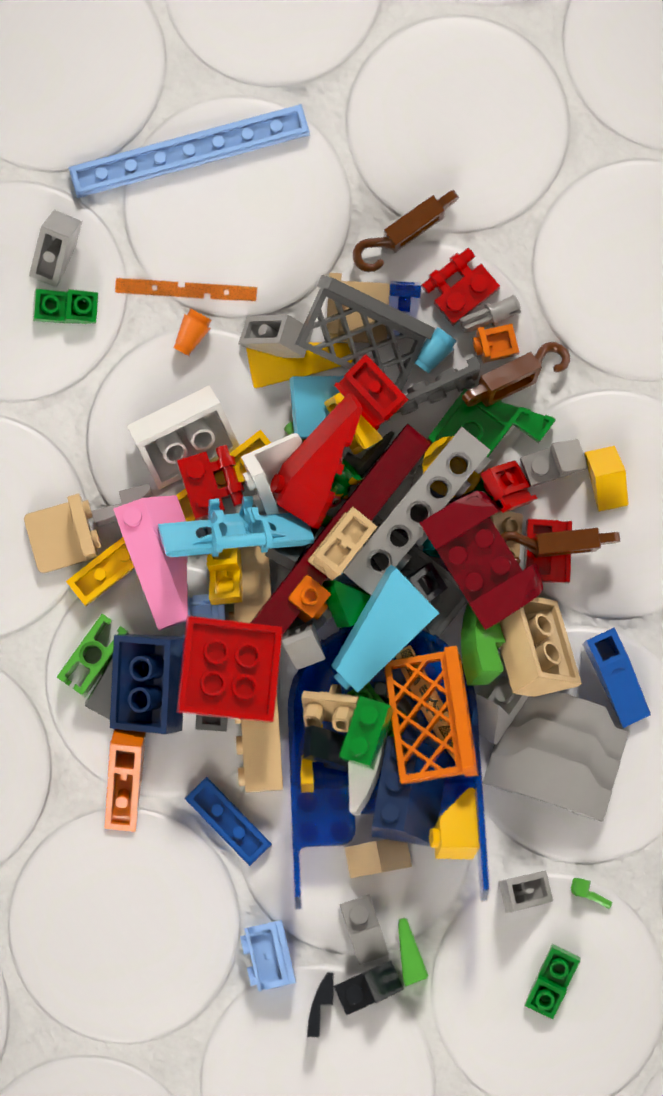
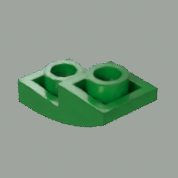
M35 289L32 321L74 324L96 323L98 292L68 289L66 292Z
M552 944L524 1006L553 1019L567 992V987L581 961V957Z

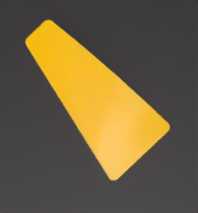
M309 342V344H311V345H313V346L322 343V342ZM348 343L333 344L336 357L342 358L351 354ZM246 347L254 388L288 381L294 376H307L340 367V365L308 350L304 358H281ZM327 347L322 348V350L328 352Z

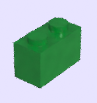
M359 696L339 757L344 761L374 770L394 709L388 704Z

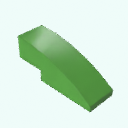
M469 602L465 609L461 629L463 669L468 686L489 685L504 671L498 649L505 643V639L499 622L487 630L484 629Z

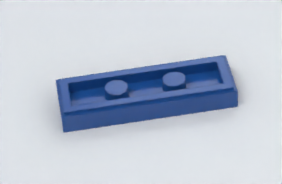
M208 777L184 798L249 866L272 845Z

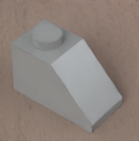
M56 210L51 213L40 229L29 273L30 277L54 287L59 285L76 247L82 224L81 220Z
M290 315L247 316L238 343L241 346L281 358H304L307 351L295 344L304 324ZM313 329L311 330L307 338V343H309Z

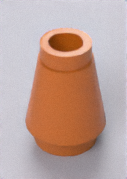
M190 308L188 314L183 316L173 348L189 356L211 329L209 325L212 320Z

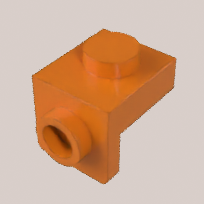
M512 323L486 330L484 327H480L477 329L476 337L472 338L476 356L481 355L483 363L517 356L520 353Z
M307 575L294 589L288 600L301 610L297 617L306 623L312 618L316 620L320 618L328 608L325 602L331 593Z

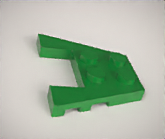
M464 389L429 435L428 440L432 444L442 437L455 436L459 429L463 427L491 450L486 456L488 458L512 425L537 443H540L556 419L552 416H544L532 412L524 407H516L504 403L502 400L488 407L482 401L468 407L462 400V396L468 391V389ZM482 478L475 489L467 494L482 491L494 500L485 490Z

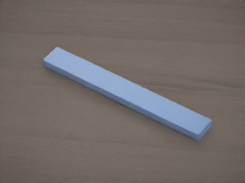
M302 104L78 164L69 167L76 196L81 198L309 136L310 132Z

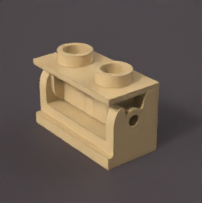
M352 507L348 513L345 512L308 559V562L331 580L335 579L343 572L377 526Z

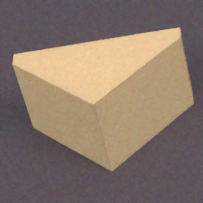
M385 839L344 847L350 878L412 867L408 843Z

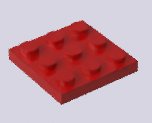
M188 616L186 618L177 713L268 723L274 722L283 627Z

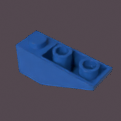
M615 627L586 640L582 645L622 728L650 716V710L629 656Z

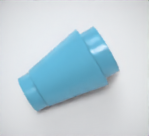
M437 327L431 339H426L415 364L429 374L432 369L455 350L453 346L457 341Z

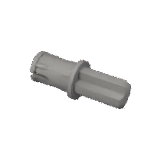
M512 295L491 305L486 303L484 309L462 317L460 323L465 333L489 324L494 327L497 326V322L521 314V307L516 296Z

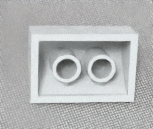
M210 385L127 425L159 490L182 479L177 460L207 451L211 463L218 460L217 447L227 445L231 453L240 446L221 403Z

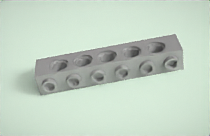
M461 427L343 571V574L371 596L386 569L376 571L371 567L370 559L374 554H384L388 559L387 568L392 565L401 571L412 557L407 552L415 543L420 547L428 538L420 523L411 519V508L416 505L423 506L427 510L428 518L448 506V502L454 495L460 498L471 485L466 481L474 471L480 474L491 461L486 457L491 450ZM455 457L464 459L467 465L466 471L463 474L453 473L449 466L451 459ZM435 481L443 482L447 487L446 496L443 498L433 497L430 493V485ZM396 529L405 531L408 536L406 545L402 547H396L390 541V534Z

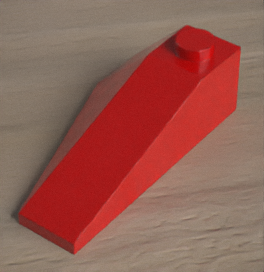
M351 393L344 397L282 464L279 473L275 474L271 481L270 489L277 504L316 529L320 528L333 502L335 492L330 491L335 474H342L344 464H342L344 447H349L352 444L363 410L355 395Z

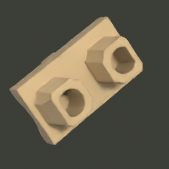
M332 684L329 692L303 691L301 700L304 710L305 727L310 725L321 727L322 722L327 721L332 722L333 728L337 731L348 732L359 699L358 696L342 694L340 684Z

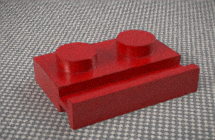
M367 354L344 375L345 377L339 383L336 382L334 384L344 397L348 393L355 395L363 408L361 415L376 431L385 420L387 421L409 400Z
M516 460L491 467L480 474L487 493L495 501L500 500L503 508L500 509L502 513L528 505L538 499L536 494L531 496L528 488L531 486Z
M526 520V536L531 539L536 534L572 530V521ZM525 548L524 569L536 563L542 582L570 583L571 554L535 558L534 554Z

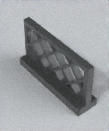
M321 275L317 287L320 289L295 344L348 370L359 361V356L372 351L376 365L384 373L385 368L394 364L398 365L400 374L395 385L402 391L425 339H431L435 328L335 278ZM327 297L335 302L338 313L324 319L321 307ZM342 305L348 307L349 309L343 310ZM358 312L364 326L350 331L345 316ZM340 318L344 334L331 339L326 324ZM368 318L374 320V322L369 323ZM383 324L386 327L389 338L375 343L371 328ZM321 327L325 342L315 346L307 343L306 341L311 330ZM393 330L399 332L400 334L394 335ZM365 331L370 346L356 351L352 336ZM404 337L415 340L410 352L401 355L397 340ZM346 339L351 354L338 358L336 357L333 344ZM391 343L395 358L382 363L378 348ZM327 347L328 352L322 350V348ZM353 359L354 365L347 361Z

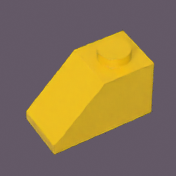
M468 788L439 817L435 827L430 829L429 843L430 847L435 848V859H473L479 850L475 788Z

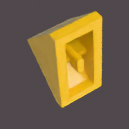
M611 446L585 452L598 512L628 506L626 470L616 447Z

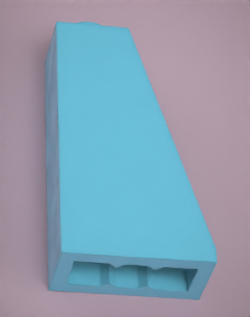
M390 565L384 572L331 665L338 672L334 678L346 690L351 686L358 693L439 614L394 566Z

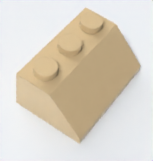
M536 597L527 605L499 622L505 639V643L500 647L501 656L504 660L513 694L536 697L578 687L582 684L557 601Z

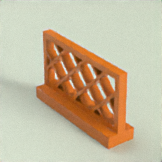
M457 645L445 647L443 652L391 660L385 666L389 703L394 709L392 725L401 784L465 774L466 777L479 775L461 655ZM441 661L442 672L435 681L422 673L428 663ZM406 667L413 674L405 685L402 686L394 681L392 669ZM418 676L431 685L421 699L408 690ZM443 679L445 688L439 685ZM395 687L400 690L397 695L395 693ZM435 689L445 694L447 700L439 711L426 703ZM405 694L418 702L408 716L397 708L398 702ZM422 706L435 714L426 728L412 720ZM447 709H448L449 718L446 717L445 715H443V714L446 712ZM399 717L404 720L401 725L399 722ZM440 718L451 727V731L444 741L430 733ZM409 724L422 732L412 747L404 742L401 734ZM427 736L440 745L430 759L417 751ZM451 740L453 741V748L448 745ZM403 747L406 748L407 750H409V751L405 754V756H404ZM446 749L455 755L456 767L443 769L434 762L443 750ZM413 754L426 762L419 773L407 775L405 764ZM430 767H433L434 769H436V770L428 771V770L430 769Z

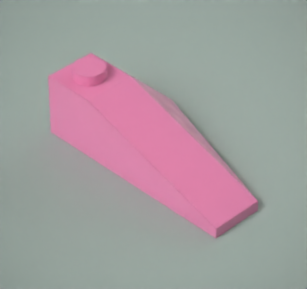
M177 495L141 498L114 508L113 510L158 631L185 622L188 617V556H166L158 530V524L186 522Z

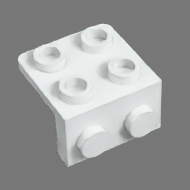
M297 433L288 435L241 456L247 471L243 473V477L249 490H254L256 494L253 496V503L258 508L259 513L264 512L265 515L280 514L270 485L274 475L279 473L282 464L303 443Z

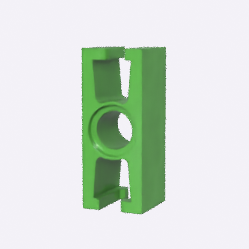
M104 614L100 615L57 676L59 680L70 686L72 681L68 677L79 664L89 669L90 672L82 686L79 687L75 684L72 688L83 697H86L113 655L114 640L108 647H104L97 641L105 625L109 626L112 622ZM121 626L117 630L119 634H129ZM90 648H99L102 653L101 659L94 664L88 663L85 659L86 652Z

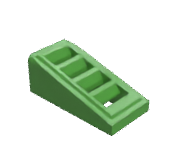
M403 917L398 919L403 982L405 986L427 979L428 973L408 920Z

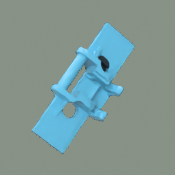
M253 496L242 497L240 512L236 514H224L223 510L219 508V499H209L208 520L158 524L165 554L170 557L212 554V557H218L219 553L223 552V549L260 546L263 553L268 552V549L306 546L307 544L314 543L311 528L307 523L291 513L259 515L258 508L253 507Z

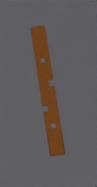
M116 278L115 283L116 293L204 298V293L211 294L210 299L256 301L257 287L185 282V287H178V282L127 278ZM156 285L157 290H152V286ZM225 290L229 291L228 295L224 294Z

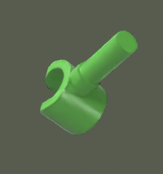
M573 878L571 886L573 895L588 898L608 909L612 906V902L589 891L591 881Z

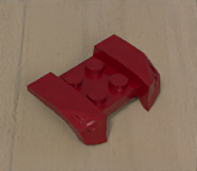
M476 491L434 513L420 522V525L482 626L487 630L539 596L543 590V583L536 563L522 570L492 522L491 517L501 512V507L485 492Z

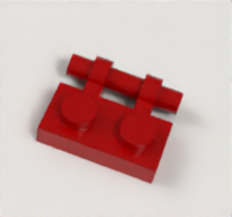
M469 248L460 254H454L449 258L450 262L439 271L434 270L428 275L429 279L421 284L422 289L427 294L436 288L442 294L434 300V304L452 326L486 301L501 287L482 263L473 270L468 267L467 263L475 258L474 253ZM458 271L463 278L450 287L446 280Z
M227 445L216 448L218 460L211 463L207 451L177 460L195 520L208 517L209 499H219V508L223 512H225L222 499L231 497L234 507L242 506V497L245 489L243 483L238 481L234 468L237 464L234 456H230ZM223 471L227 486L218 489L213 473Z

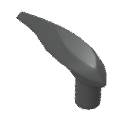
M390 431L374 447L368 449L362 459L349 452L345 455L344 459L360 475L364 474L386 450L394 432Z
M373 682L374 691L385 704L390 705L387 683ZM403 696L398 702L397 708L408 716L413 708ZM417 716L412 719L416 723L419 722Z

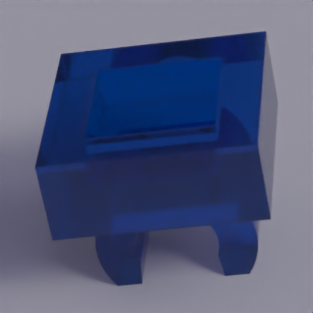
M390 281V296L398 297V310L410 312L411 297L420 298L421 282Z

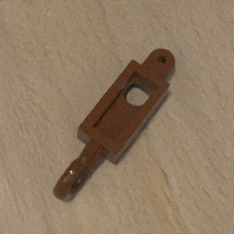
M451 190L438 200L432 195L384 229L383 237L359 241L353 249L352 259L355 266L365 272L379 270L384 265V261L378 259L374 264L365 263L362 259L364 249L379 247L392 249L396 253L444 219L445 209L459 199L457 193Z
M557 342L544 343L538 349L535 356L532 352H529L481 375L478 385L468 390L462 396V400L468 407L481 401L488 407L535 384L542 368V361L548 352L557 353L562 358L561 363L553 367L554 372L564 371L570 363L569 351Z
M599 528L536 534L532 539L513 531L501 534L505 543L510 540L515 541L532 552L535 558L596 552L601 548V545L621 542L619 532L599 534ZM515 557V559L517 560L518 564H520V562H521L520 558H519V557Z

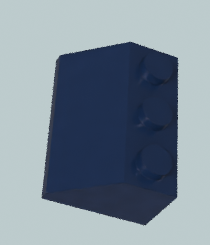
M133 634L114 635L110 708L111 729L157 734H170L182 731L183 713H177L184 637Z
M387 736L372 823V837L430 846V829L435 827L439 819L445 777L401 784L395 740L392 736ZM402 738L411 747L416 741ZM421 743L417 749L418 752L428 759L437 750L424 743ZM403 747L404 756L409 750ZM442 752L434 763L443 769L447 768L449 755ZM413 754L405 764L407 775L419 773L426 762ZM430 767V769H429L428 771H432V770H436V769H434L433 767Z

